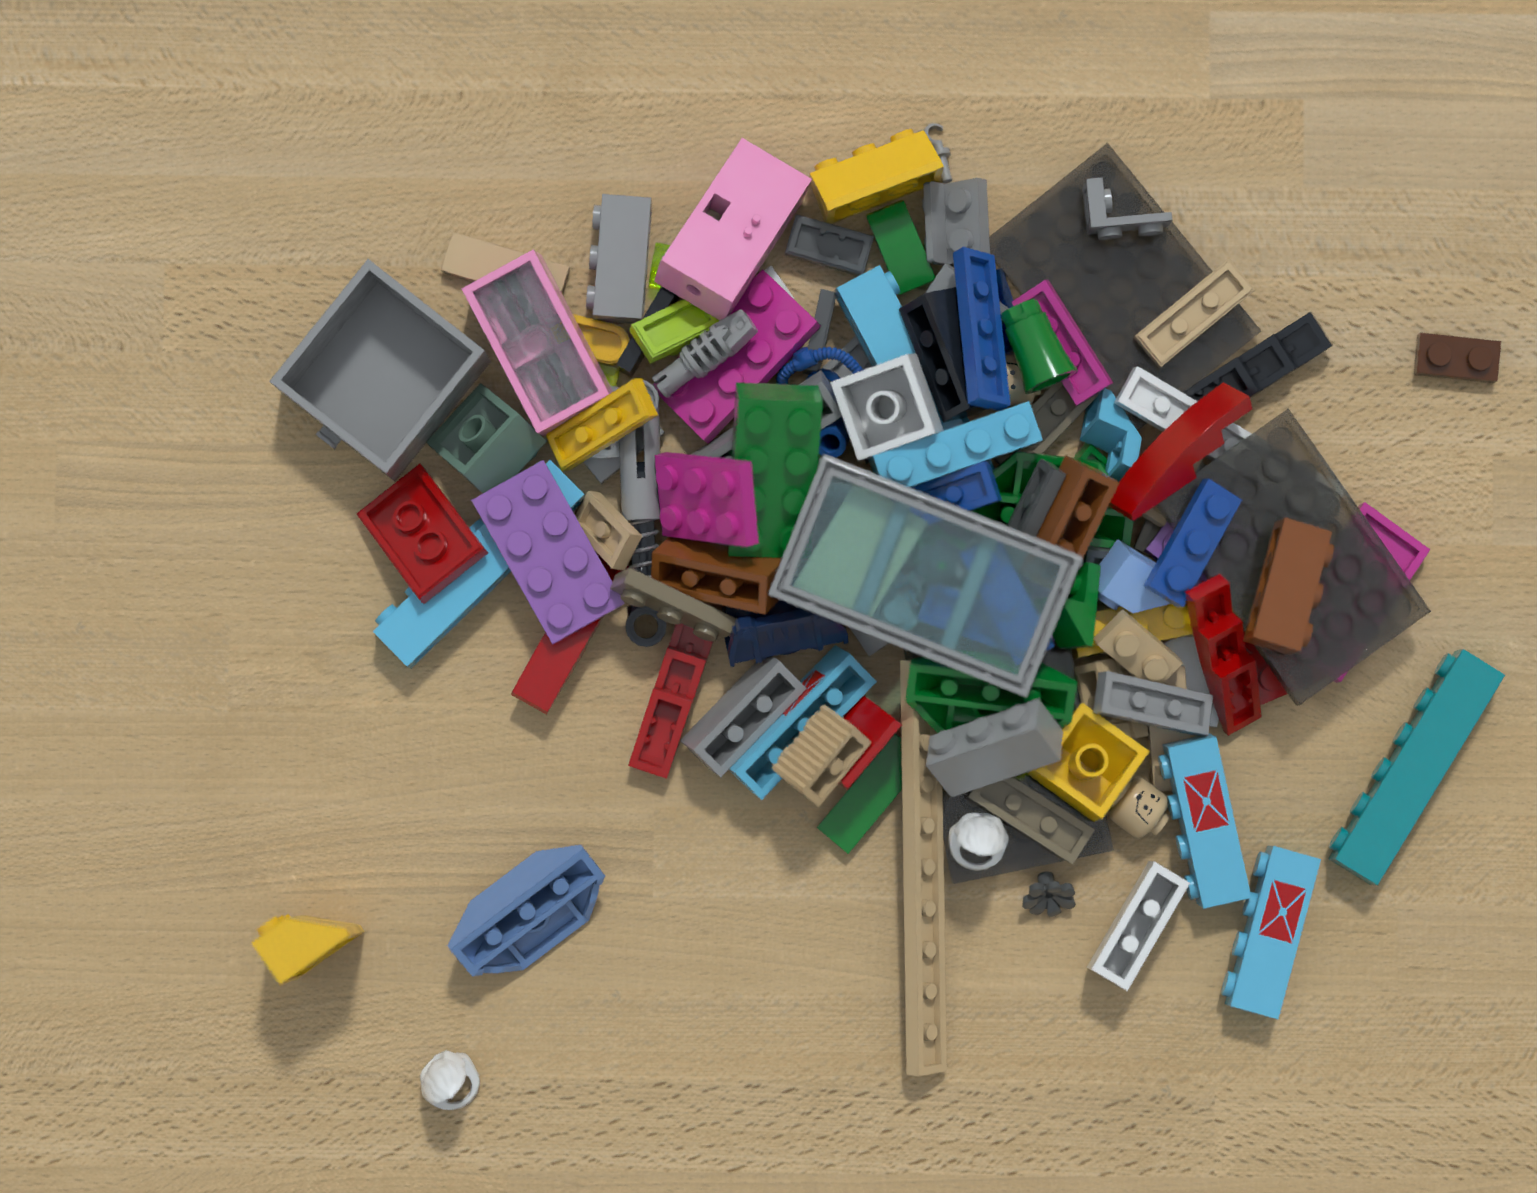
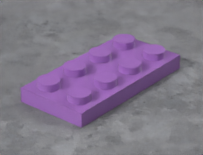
M544 460L471 500L552 644L559 642L625 604L621 600L620 594L610 589L612 585L611 578Z

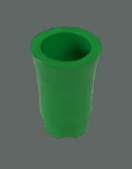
M1030 299L1000 314L1006 326L1004 332L1013 350L1025 394L1035 393L1051 387L1078 372V369L1065 352L1054 332L1046 312H1042L1037 300Z

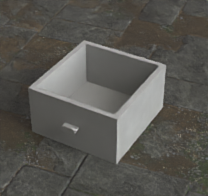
M367 259L269 382L323 425L316 435L329 446L336 449L342 440L395 482L491 361L484 349Z

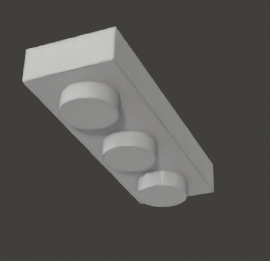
M1104 671L1098 672L1093 713L1198 737L1208 736L1213 695Z

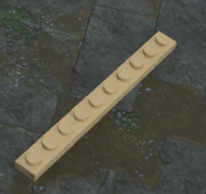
M910 660L900 661L906 1075L924 1076L947 1072L943 786L926 767L929 738L938 733L914 708L912 709L905 702Z

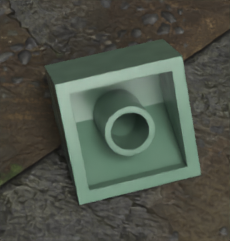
M480 383L426 443L483 494L517 475L536 456L539 449L547 441L540 434H537L536 430L519 413Z

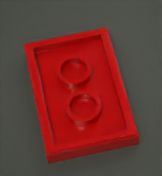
M420 463L356 513L423 604L432 599L488 554V551Z

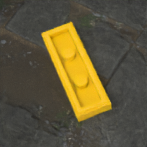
M642 378L632 379L547 433L546 437L561 471H568L658 416V413Z

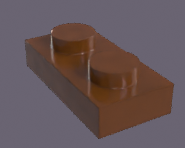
M1419 333L1417 335L1414 375L1496 383L1498 381L1501 341Z

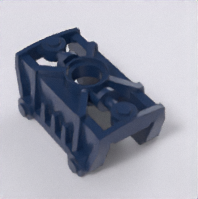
M794 576L793 581L791 583L792 586L794 585L798 576ZM781 599L766 614L724 605L722 608V612L737 618L735 626H732L730 637L724 638L730 667H735V663L750 660L762 663L764 659L770 656L790 655L799 650L815 649L821 651L824 650V645L839 642L849 643L844 624Z

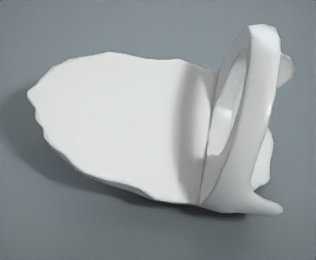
M967 813L950 828L948 841L951 855L958 864L966 869L979 871L995 866L1002 859L1009 838L999 817L989 813ZM960 846L980 856H992L983 863L968 862L962 856Z
M445 1050L435 1055L422 1069L420 1074L423 1097L433 1106L443 1110H456L468 1105L477 1095L480 1086L479 1074L472 1060L465 1053H454ZM467 1075L471 1081V1090L467 1096L457 1102L446 1101L458 1092Z

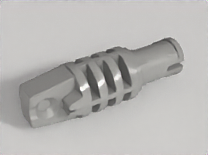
M740 309L710 326L709 331L702 332L698 339H693L691 344L681 348L682 351L679 352V358L652 376L653 381L657 384L656 386L666 398H669L671 394L694 377L699 379L707 376L708 372L715 370L720 363L723 364L727 361L728 357L735 355L758 332L751 318L743 310Z

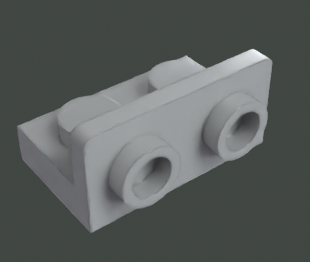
M973 178L946 184L933 181L925 182L923 185L924 197L922 207L925 213L926 231L924 248L927 253L928 263L942 266L949 264L953 267V252L961 247L990 254L987 180Z

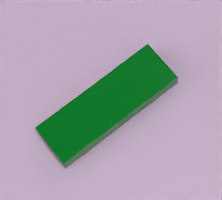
M896 733L892 736L817 826V829L847 854L850 853L902 790L901 737Z

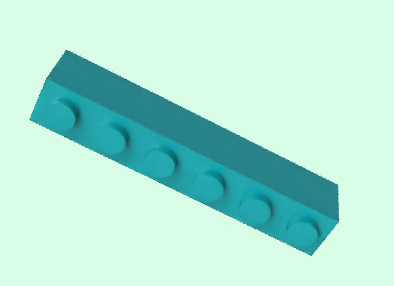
M1464 649L1454 651L1453 655L1446 653L1435 670V674L1439 678L1431 690L1426 687L1419 695L1413 707L1418 711L1410 724L1404 722L1392 741L1393 744L1397 745L1389 759L1383 757L1377 764L1371 775V778L1376 780L1368 794L1362 792L1357 797L1350 810V813L1354 815L1347 829L1343 827L1338 829L1329 844V848L1333 852L1328 859L1369 885L1378 886L1505 677V674Z

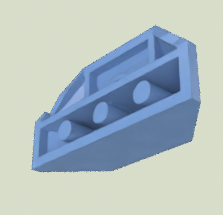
M582 845L536 851L469 902L447 946L471 976H480L483 973H504L524 970L589 921L597 900L599 887L602 885L605 875Z

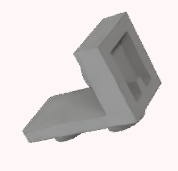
M1103 177L1086 179L1082 186L1087 235L1098 234V239L1109 240L1122 237L1123 231L1138 230L1139 236H1152L1163 233V228L1169 227L1173 221L1172 212L1107 218L1106 213H1112V194L1110 188L1104 189Z

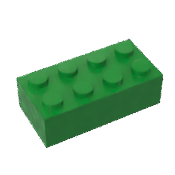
M736 382L731 459L751 461L759 544L748 547L727 544L729 556L783 558L818 470L823 404L819 386ZM813 530L801 559H809L812 555Z

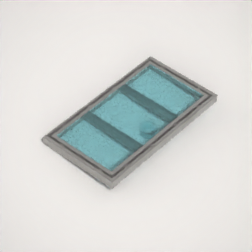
M824 454L819 459L818 470L768 594L1027 697L1077 570L1083 564V556Z

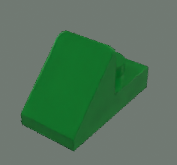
M1084 562L1077 570L1052 633V637L1059 648L1093 647L1101 565ZM1048 597L1034 599V605L1040 615L1043 612Z

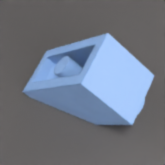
M1117 539L1109 553L1099 564L1101 565L1098 599L1114 610L1120 605L1131 613L1171 604L1143 586L1156 562Z

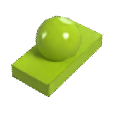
M683 299L631 324L629 331L651 364L668 355H680L679 352L682 351V347L691 344L693 339H698L702 332L709 331V327L720 320Z

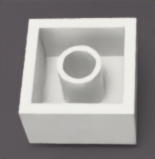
M906 354L830 382L858 461L869 459L873 455L944 431L917 354Z

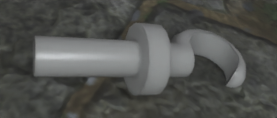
M932 123L927 125L924 131L944 166L941 175L942 182L949 183L952 181L947 158L951 156L950 149L943 146L942 140H934L929 136L928 131L931 129L943 131L942 125Z

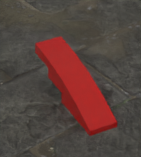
M1223 382L1193 404L1165 429L1133 463L1119 481L1120 483L1108 506L1134 521L1196 479L1193 465L1225 444L1221 430L1253 410L1250 396Z
M596 552L613 582L615 575L623 570L612 569ZM604 616L555 644L551 643L545 632L511 695L547 715L584 654L590 639Z
M1218 574L1186 591L1185 594L1191 628L1210 695H1213L1212 702L1222 729L1229 736L1260 719L1262 715L1256 661L1245 648L1243 621L1233 613L1230 583L1221 574Z
M682 623L675 624L628 764L630 767L666 779L668 778L713 644L711 641L694 635V629Z

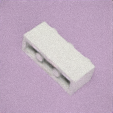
M1148 861L1087 968L1128 991L1190 882L1158 863Z

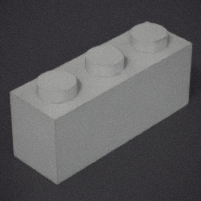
M602 194L601 205H594L592 229L599 230L598 246L591 245L589 269L596 270L595 286L588 285L586 310H593V317L596 320L633 324L644 317L652 216L651 197Z
M770 656L764 659L762 663L755 662L680 741L709 770L721 778L807 688L778 659Z
M1038 698L930 736L926 767L947 793L954 797L1061 761L1063 730Z

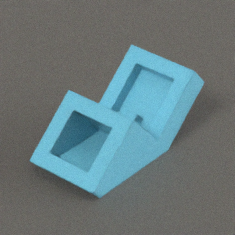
M1105 388L1085 410L1080 440L1108 452L1105 471L1110 477L1119 482L1138 459L1142 437L1124 409L1114 404L1116 397L1113 392Z

